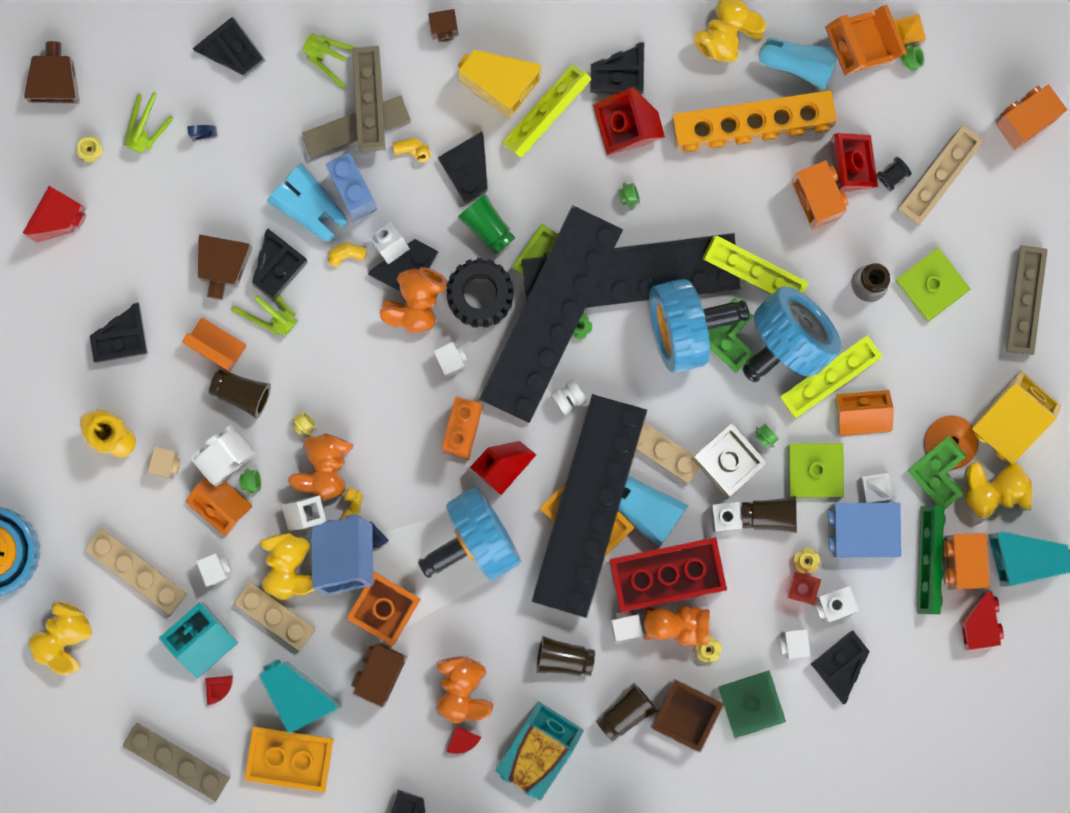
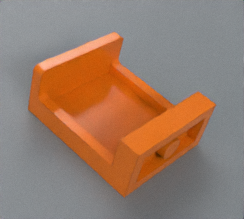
M883 5L874 11L853 17H848V15L840 16L825 26L844 76L891 63L906 54L904 43L888 5Z
M455 396L441 448L443 453L470 459L483 410L481 403Z

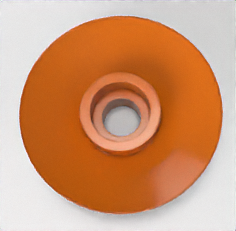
M944 416L937 419L930 425L925 434L924 445L926 453L950 435L957 439L958 446L967 455L952 469L967 465L974 458L978 449V439L974 435L973 426L967 420L958 416Z

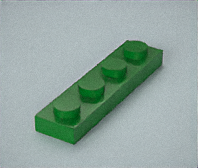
M921 506L917 614L941 615L943 604L941 592L944 577L942 568L943 533L946 522L944 506Z

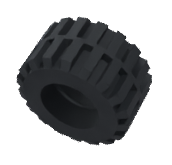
M477 258V260L473 261L469 259L465 264L458 265L455 272L451 273L446 287L447 301L453 315L461 320L463 324L471 325L474 328H487L489 325H496L502 318L507 316L513 304L514 289L510 275L504 270V267L500 264H495L490 259L488 261L483 260V258ZM477 278L491 281L496 289L494 302L485 308L470 306L464 297L466 285Z

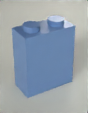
M350 152L325 164L353 221L377 210L374 199Z
M901 503L832 504L833 509H828V524L833 525V536H829L828 547L829 552H833V558L901 557Z
M353 514L346 516L342 520H326L327 522L312 526V588L325 595H331L373 585L372 523L363 519L360 515Z

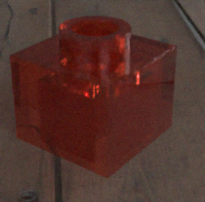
M793 572L786 598L815 605L821 579ZM802 583L807 586L805 594H801L798 591V586Z

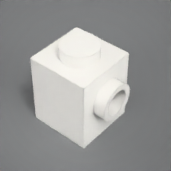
M320 496L302 498L282 504L288 531L304 529L327 522Z
M850 586L816 597L818 603L814 604L818 617L820 619L824 618L825 622H831L859 612Z

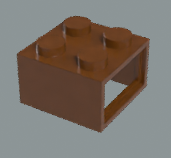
M376 643L374 647L369 646L362 660L366 663L363 672L357 671L352 681L351 687L355 688L353 694L383 708L390 697L408 656L380 643Z
M673 678L650 728L701 753L724 703Z

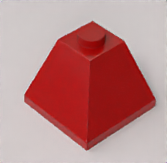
M634 87L593 104L606 155L642 147L665 138L658 111Z
M48 186L23 234L38 243L72 233L76 227L80 228L86 218L84 213L86 208L55 188Z

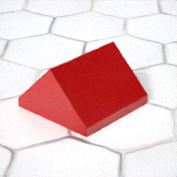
M834 134L830 139L833 166L838 175V180L835 182L839 191L847 192L877 188L878 182L871 135Z

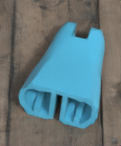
M768 38L760 51L759 60L763 65L797 75L825 91L833 74L837 56L832 47L801 45L777 38Z
M301 163L285 179L286 183L282 182L272 192L267 202L304 226L317 237L330 242L335 235L326 225L322 224L324 220L329 216L341 228L348 221L342 210L333 202L315 177Z
M629 476L625 489L629 490L630 493L626 499L622 498L619 512L659 549L672 531V528L688 508V505Z

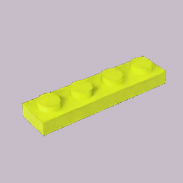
M571 64L502 141L505 148L522 158L541 135L549 129L558 116L566 110L575 97L584 90L585 86L591 81L589 75Z
M713 235L702 258L770 294H773L781 287H792L804 293L809 282L717 235Z
M867 335L838 355L817 375L807 377L779 398L793 418L796 419L883 356Z

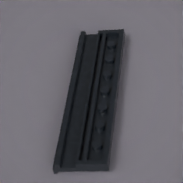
M571 205L479 397L480 401L528 423L531 422L623 231L622 228Z
M735 233L717 235L736 245ZM713 235L615 247L586 308L649 300V292L653 286L681 279L690 281L697 294L741 289L740 279L702 259ZM547 256L521 259L526 299Z
M592 394L531 602L588 618L648 412L647 409Z

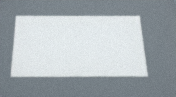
M448 513L382 532L389 542L383 546L373 548V572L379 573L421 598L405 628L490 581L476 561H472L469 556L443 571L433 574L431 578H427L422 572L418 560L425 558L430 552L457 537L454 532L456 528ZM365 587L338 593L348 613L352 610ZM355 624L367 648L383 641Z

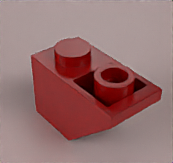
M521 441L487 447L470 468L490 487L502 495L536 457V454Z
M993 591L983 592L961 622L965 650L1000 646V639H1004L1003 626L997 622L996 613L1000 612L997 596L993 597Z

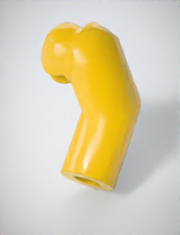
M417 138L392 143L395 156L409 153L419 162H426L431 156L430 148Z
M343 242L329 250L327 261L331 266L335 267L340 266L342 260L347 257L364 261L367 248Z
M349 487L344 494V499L350 503L340 520L345 519L348 515H359L361 511L363 494L360 490Z

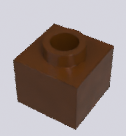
M454 9L428 13L432 40L438 39V42L453 40L454 36L459 35Z

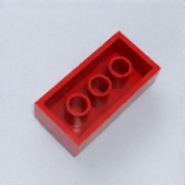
M716 537L609 559L620 613L727 591Z

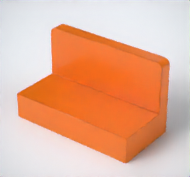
M200 318L192 333H187L182 340V343L229 372H231L246 348L245 343L204 318Z
M889 390L836 394L839 434L841 436L891 432L893 430L894 406Z
M206 477L195 486L185 501L224 537L233 530L238 521L252 508V504L226 481L214 487Z

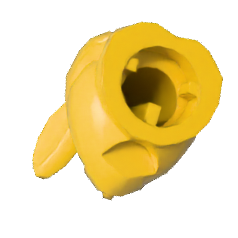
M720 0L715 7L717 20H711L706 31H697L693 34L692 38L696 48L708 59L720 62H734L739 57L738 31L741 30L753 39L762 40L763 32L766 29V22L756 11L749 10L743 0Z
M97 409L96 411L84 413L81 416V433L87 444L96 451L110 453L119 458L126 457L134 451L136 446L134 433L114 413Z
M973 462L968 466L966 482L969 489L966 494V504L977 517L985 519L992 516L999 505L1005 508H1012L1014 504H1017L1021 509L1031 510L1032 482L1019 464L1010 463L991 483L987 482L985 470L979 462Z
M287 532L259 541L261 547L269 551L265 561L267 565L272 567L262 581V587L266 593L280 600H286L293 595H305L315 590L312 588V575H297L295 572L310 550V543L306 539Z
M57 600L53 601L51 606L54 617L47 619L45 623L47 631L36 632L30 636L28 647L33 659L37 663L48 665L57 674L68 675L78 671L80 665L73 656L64 651V647L89 639L93 631L88 619L84 616L85 612L69 603Z

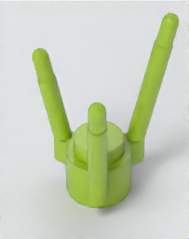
M311 33L302 49L303 52L309 55L307 60L317 65L330 79L344 89L346 85L319 58L324 59L328 54L341 61H345V56L330 49V45L353 52L352 48L357 47L330 39L322 34L319 37Z
M156 92L152 93L140 122L135 127L142 95L137 94L128 130L124 136L126 140L123 145L143 154L145 148L151 150L154 142L173 121V117L169 116L151 138L147 139L149 133L143 131V128L157 97Z
M280 295L276 298V301L285 312L281 309L278 312L275 311L259 296H254V300L273 316L270 320L273 325L235 306L231 307V310L270 330L276 336L280 333L285 337L298 322L294 318L296 313L287 306Z

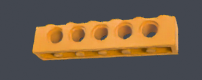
M832 90L676 113L672 116L676 149H683L684 153L698 151L700 146L709 145L710 149L726 146V142L736 141V145L748 144L752 142L753 138L762 137L763 141L777 139L779 134L788 133L789 137L804 135L805 130L815 129V133L827 132L837 122ZM803 109L811 110L814 119L810 121L804 120L800 115V111ZM776 113H783L786 115L788 122L784 125L777 124L774 120V115ZM757 117L761 121V127L757 129L751 128L747 123V119ZM731 121L735 126V130L727 133L722 130L721 123ZM697 125H704L708 128L709 134L700 137L695 133L694 128Z

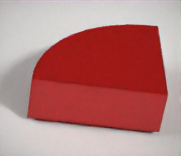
M233 675L205 678L207 705L215 704L227 696L233 684Z
M457 726L446 752L452 754L468 752L479 743L481 736Z

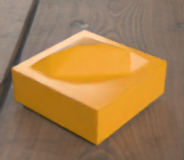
M919 14L894 20L904 46L926 40Z

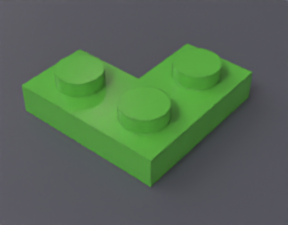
M733 298L729 303H738L739 301ZM750 312V317L747 321L742 320L736 324L708 330L710 350L735 374L755 354L736 336L753 317Z
M948 435L907 471L938 506H944L945 510L965 493L948 472L967 455Z

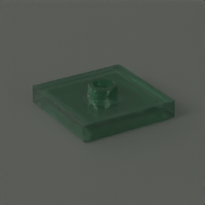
M770 670L717 686L734 738L786 722Z

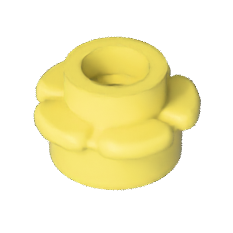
M83 137L78 142L76 152L79 158H83L85 162L91 163L102 155L103 147L100 146V141L96 137ZM92 147V151L88 152L87 148Z
M304 411L299 415L295 414L293 416L295 421L292 426L301 436L305 434L311 436L313 430L317 428L312 417Z
M803 548L801 552H797L794 556L795 568L802 574L816 572L820 563L819 554L813 552L811 548ZM806 558L810 561L808 564L805 563Z
M709 636L708 645L699 644L695 646V651L698 653L697 657L700 661L713 663L719 659L722 646L719 641H715L714 637ZM707 647L711 648L710 652L706 651Z

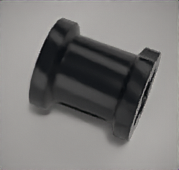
M896 156L893 159V163L883 172L879 171L876 176L883 186L891 192L895 189L894 186L905 176L910 177L912 172L905 162Z

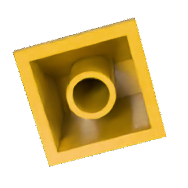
M473 50L470 55L466 53L457 65L459 67V82L509 119H511L542 78V66L538 63Z
M1020 371L979 417L972 429L975 431L974 435L984 444L989 443L1001 460L1014 464L1057 419L1061 405L1025 373Z

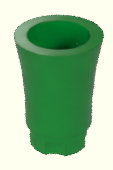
M487 194L481 196L457 217L482 240L487 248L490 246L495 255L516 239L509 231L510 228L493 207Z

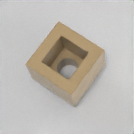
M154 446L148 473L172 479L173 474H178L181 459L178 458L179 453Z

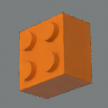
M1049 84L1042 89L1039 85L1021 99V104L1015 101L999 114L1001 119L996 126L1014 150L1057 121L1068 111Z
M827 160L796 172L791 180L811 230L841 218L847 211L846 206L849 205L845 192L843 190L839 191L835 182L838 180L837 172L833 165H828Z
M986 533L945 536V541H943V557H947V568L943 569L944 584H948L949 590L990 588Z
M374 571L373 585L363 589L346 619L394 646L421 598Z

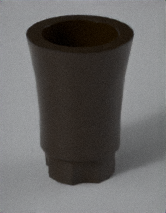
M878 263L860 267L852 277L853 292L863 301L874 302L881 299L888 290L890 273L885 266ZM870 276L877 278L876 285L870 282Z
M222 370L215 372L209 387L210 395L218 397L219 400L247 412L256 419L262 414L271 391L270 383L251 380L231 372L226 373Z
M796 496L771 500H753V503L742 502V528L797 533Z
M542 636L537 656L536 673H560L576 676L582 674L591 676L595 662V650L585 649L584 646L572 645Z
M633 682L628 690L611 707L603 712L604 715L597 719L596 723L613 742L620 735L623 736L632 727L655 714L658 710L642 689Z

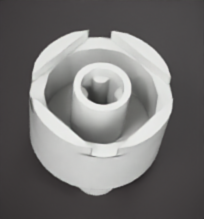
M232 424L219 434L221 437L215 434L206 441L205 450L201 448L190 457L191 461L214 487L225 482L231 477L232 473L237 469H241L255 455L251 446Z

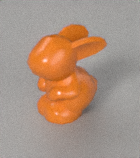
M426 267L399 273L397 281L406 304L395 301H383V309L380 310L381 320L392 327H403L412 334L431 330L436 325V317L430 307L436 304L438 294L446 289L447 279L437 271Z
M327 433L304 440L303 447L310 464L314 468V472L312 474L302 472L292 474L289 477V484L297 491L320 496L321 501L341 496L346 490V483L338 469L345 464L343 454H348L353 449L354 444Z
M683 606L673 613L666 609L645 608V613L647 614L644 621L646 633L643 635V639L667 640L673 637L682 646L708 645L709 609L702 610L695 606Z
M457 656L437 661V669L440 673L445 674L441 685L447 690L437 700L435 709L438 715L454 724L462 723L467 719L475 721L489 717L494 704L485 699H471L470 697L471 693L479 686L482 678L486 675V667L480 662L468 658V656Z

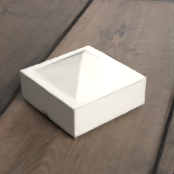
M889 473L861 477L865 503L893 499Z

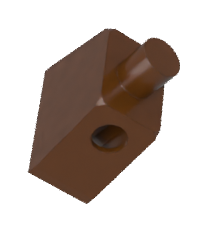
M47 41L45 42V56H32L24 98L29 103H80L74 61L69 56H61V42Z
M199 234L198 278L201 281L209 282L208 298L223 300L225 285L238 287L252 251V246L249 243Z

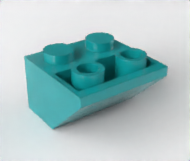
M199 602L159 637V640L172 655L197 679L239 643L204 602Z

